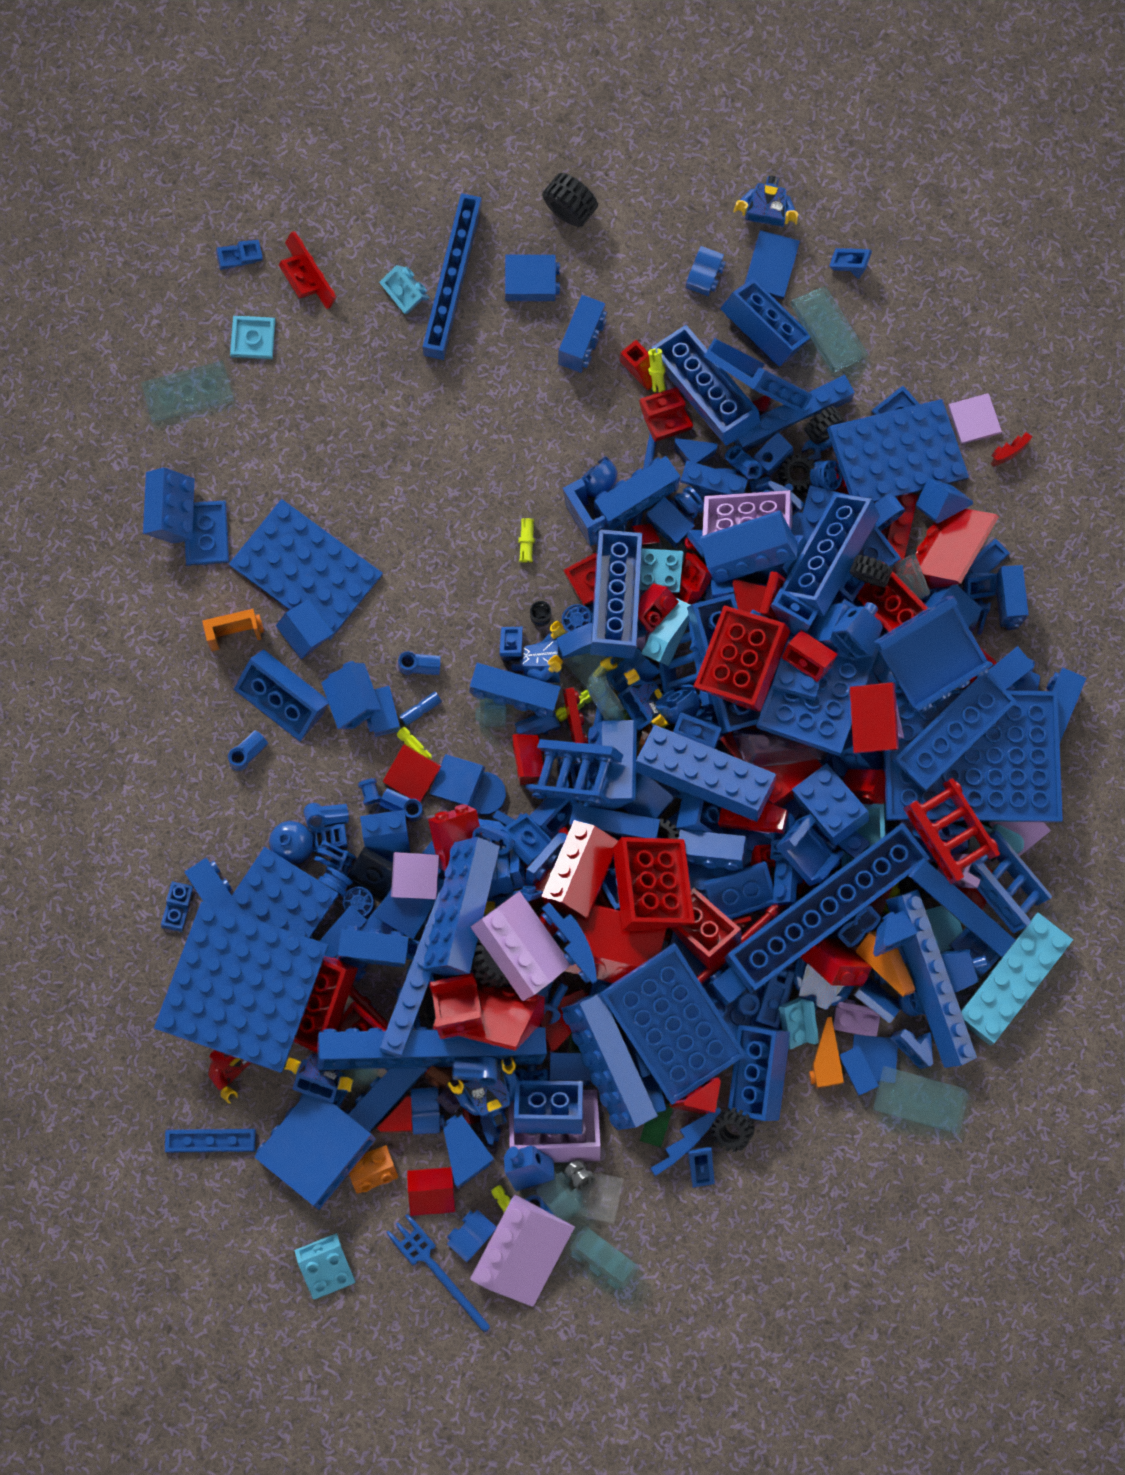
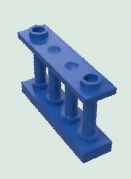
M689 622L690 631L683 634L679 644L693 641L694 632L691 622ZM693 651V653L675 659L673 656L669 666L659 662L664 694L672 689L677 692L680 686L695 683L702 665L699 654ZM695 661L696 674L677 680L675 667ZM700 690L698 697L702 706L714 708L711 695Z
M539 740L538 748L546 756L538 785L526 784L525 787L533 793V797L538 799L552 797L587 801L593 805H600V803L610 804V799L601 792L609 764H612V762H622L623 754L613 746ZM557 756L563 757L564 760L556 787L546 786L554 759H557ZM575 758L582 759L574 789L565 788L572 761ZM594 760L600 761L593 791L583 790L590 764Z
M996 829L988 835L998 845L1000 855L996 858L1000 862L999 866L991 873L984 865V862L988 859L987 855L970 865L968 873L980 879L976 889L1014 934L1032 922L1026 915L1029 909L1034 904L1038 906L1051 899L1052 895ZM1007 870L1014 881L1005 890L998 879ZM1021 887L1028 898L1019 907L1012 896Z

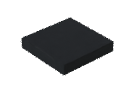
M364 846L347 877L353 883L384 900L392 888L393 863Z

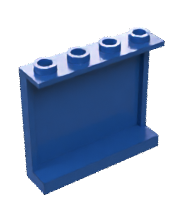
M714 338L704 355L705 358L752 389L800 413H803L813 396L806 390L762 369L765 365L763 362Z
M953 596L945 597L874 641L913 710L921 712L928 710L933 706L932 703L934 701L949 697L951 695L950 691L957 687L961 689L967 686L971 678L983 676L989 671L988 668L993 666L992 662L987 661L956 607L958 603Z
M302 1093L298 1104L286 1113L285 1120L281 1125H277L272 1130L268 1141L258 1147L254 1158L320 1210L375 1142L376 1138L336 1105Z

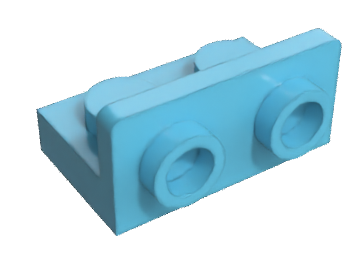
M396 265L379 283L403 313L408 314L422 300L427 301L429 296L426 294L427 289L420 282H416L413 278L414 273L407 266Z
M797 998L779 1006L782 1030L790 1031L788 1049H793L806 1042L811 1044L819 1043L815 1007L812 1001Z

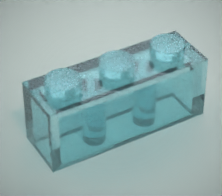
M584 1226L569 1247L572 1251L570 1255L580 1263L582 1260L590 1264L588 1268L597 1276H600L602 1273L608 1278L607 1283L616 1290L619 1287L624 1289L640 1267L586 1226Z

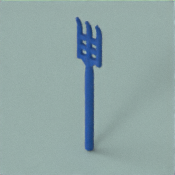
M406 1214L405 1217L415 1230L409 1234L397 1222L396 1226L405 1239L400 1242L390 1231H387L386 1233L413 1266L417 1264V1261H425L429 1269L483 1332H487L490 1329L487 1321L441 1267L430 1257V1249L436 1247L434 1242L416 1221ZM419 1234L422 1238L416 1242L413 1237ZM425 1241L428 1246L422 1249L420 1245ZM410 1242L412 1246L406 1250L404 1245ZM416 1250L419 1254L413 1258L411 1253Z

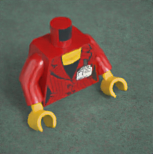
M214 1050L209 1055L211 1064L208 1076L219 1091L222 1090L221 1097L231 1104L228 1100L229 1095L233 1094L238 1098V1094L232 1088L227 1087V1084L229 1085L251 1062Z

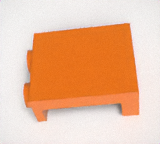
M254 609L202 620L206 640L211 651L220 650L217 637L254 629L257 640H262L260 633H264L260 615H255Z

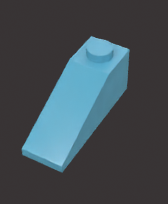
M677 599L679 603L650 633L641 653L669 666L690 621L687 610L690 604Z

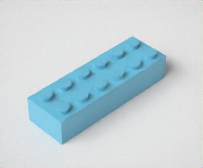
M1039 913L1032 917V922L1022 930L1015 939L1016 941L961 1010L966 1028L990 1046L1000 1037L1073 941L1071 937Z

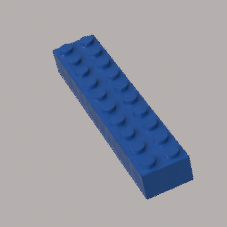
M902 823L728 953L724 958L750 993H752L909 875L922 859L927 861L930 857L904 823Z
M539 1026L516 1051L461 1036L440 1039L437 1030H427L426 1027H416L414 1030H411L401 1058L379 1051L386 1033L381 1028H371L368 1031L361 1032L355 1028L347 1029L346 1032L325 1029L323 1032H319L317 1043L318 1070L453 1067L454 1058L478 1060L481 1057H493L497 1059V1065H501V1060L503 1059L504 1065L509 1066L512 1063L511 1058L514 1059L515 1065H542L547 1054L545 1027Z

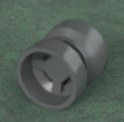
M581 1159L573 1161L565 1169V1175L569 1180H573V1185L579 1192L587 1190L595 1182V1176L591 1171H587V1166Z

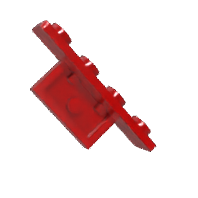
M295 231L291 232L285 244L293 257L281 260L278 266L299 299L316 293L326 309L331 308L337 298L334 290L326 281L324 274L319 270L312 255L307 251L302 239Z

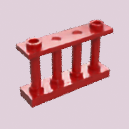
M951 778L942 784L945 791L924 804H919L916 800L903 809L950 884H953L965 877L962 873L963 869L985 855L990 860L1000 855L997 843L989 837L962 794V787ZM951 798L957 809L936 823H931L926 816L927 812ZM963 817L969 828L948 842H943L938 835L939 831ZM975 836L981 847L960 861H955L950 854L951 850Z

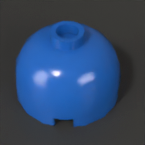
M607 456L601 458L598 461L599 465L591 467L581 477L586 485L587 496L594 498L604 491L609 492L614 489L613 486L617 481L618 472L616 466Z
M693 685L680 686L682 690L677 692L672 689L657 700L656 703L659 706L655 707L659 715L661 714L668 723L676 725L680 712L693 717L697 714L700 708V700Z
M281 822L270 834L269 848L291 864H301L308 859L313 851V834L308 827L300 822Z

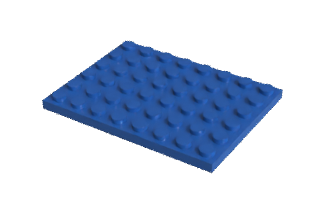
M895 689L904 738L898 740L899 750L884 751L886 820L910 821L903 808L916 800L919 804H924L945 791L942 784L953 778L962 787V794L980 822L1061 823L1063 821L1057 691H1008L1017 702L927 790L923 791L893 759L964 690L950 691L951 695L943 700L937 699L932 703L933 706L921 712L912 709L901 689ZM949 798L928 811L926 816L930 821L941 820L955 811L957 807L952 799ZM961 817V818L957 819L956 821H965V820H964L963 817Z

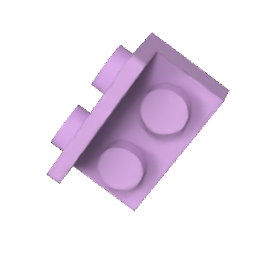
M846 999L836 1005L833 1022L834 1031L877 1037L880 1016L866 1004L864 1006L855 1005V1001Z

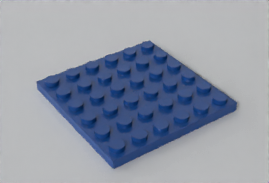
M201 901L154 1029L283 1073L327 952L328 944Z

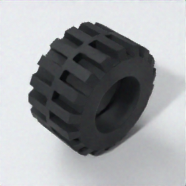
M558 173L542 192V197L549 209L560 219L576 227H582L598 208V202L593 193L578 179L565 173Z
M478 938L471 966L475 979L479 978V983L482 985L487 983V987L490 988L506 986L509 984V981Z

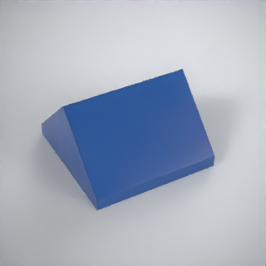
M929 477L916 502V508L937 524L973 505V500L952 485Z
M309 599L287 611L275 625L301 660L335 634Z
M845 603L831 604L825 616L817 615L810 636L837 653L838 656L848 659L850 651L832 633V630L850 608Z

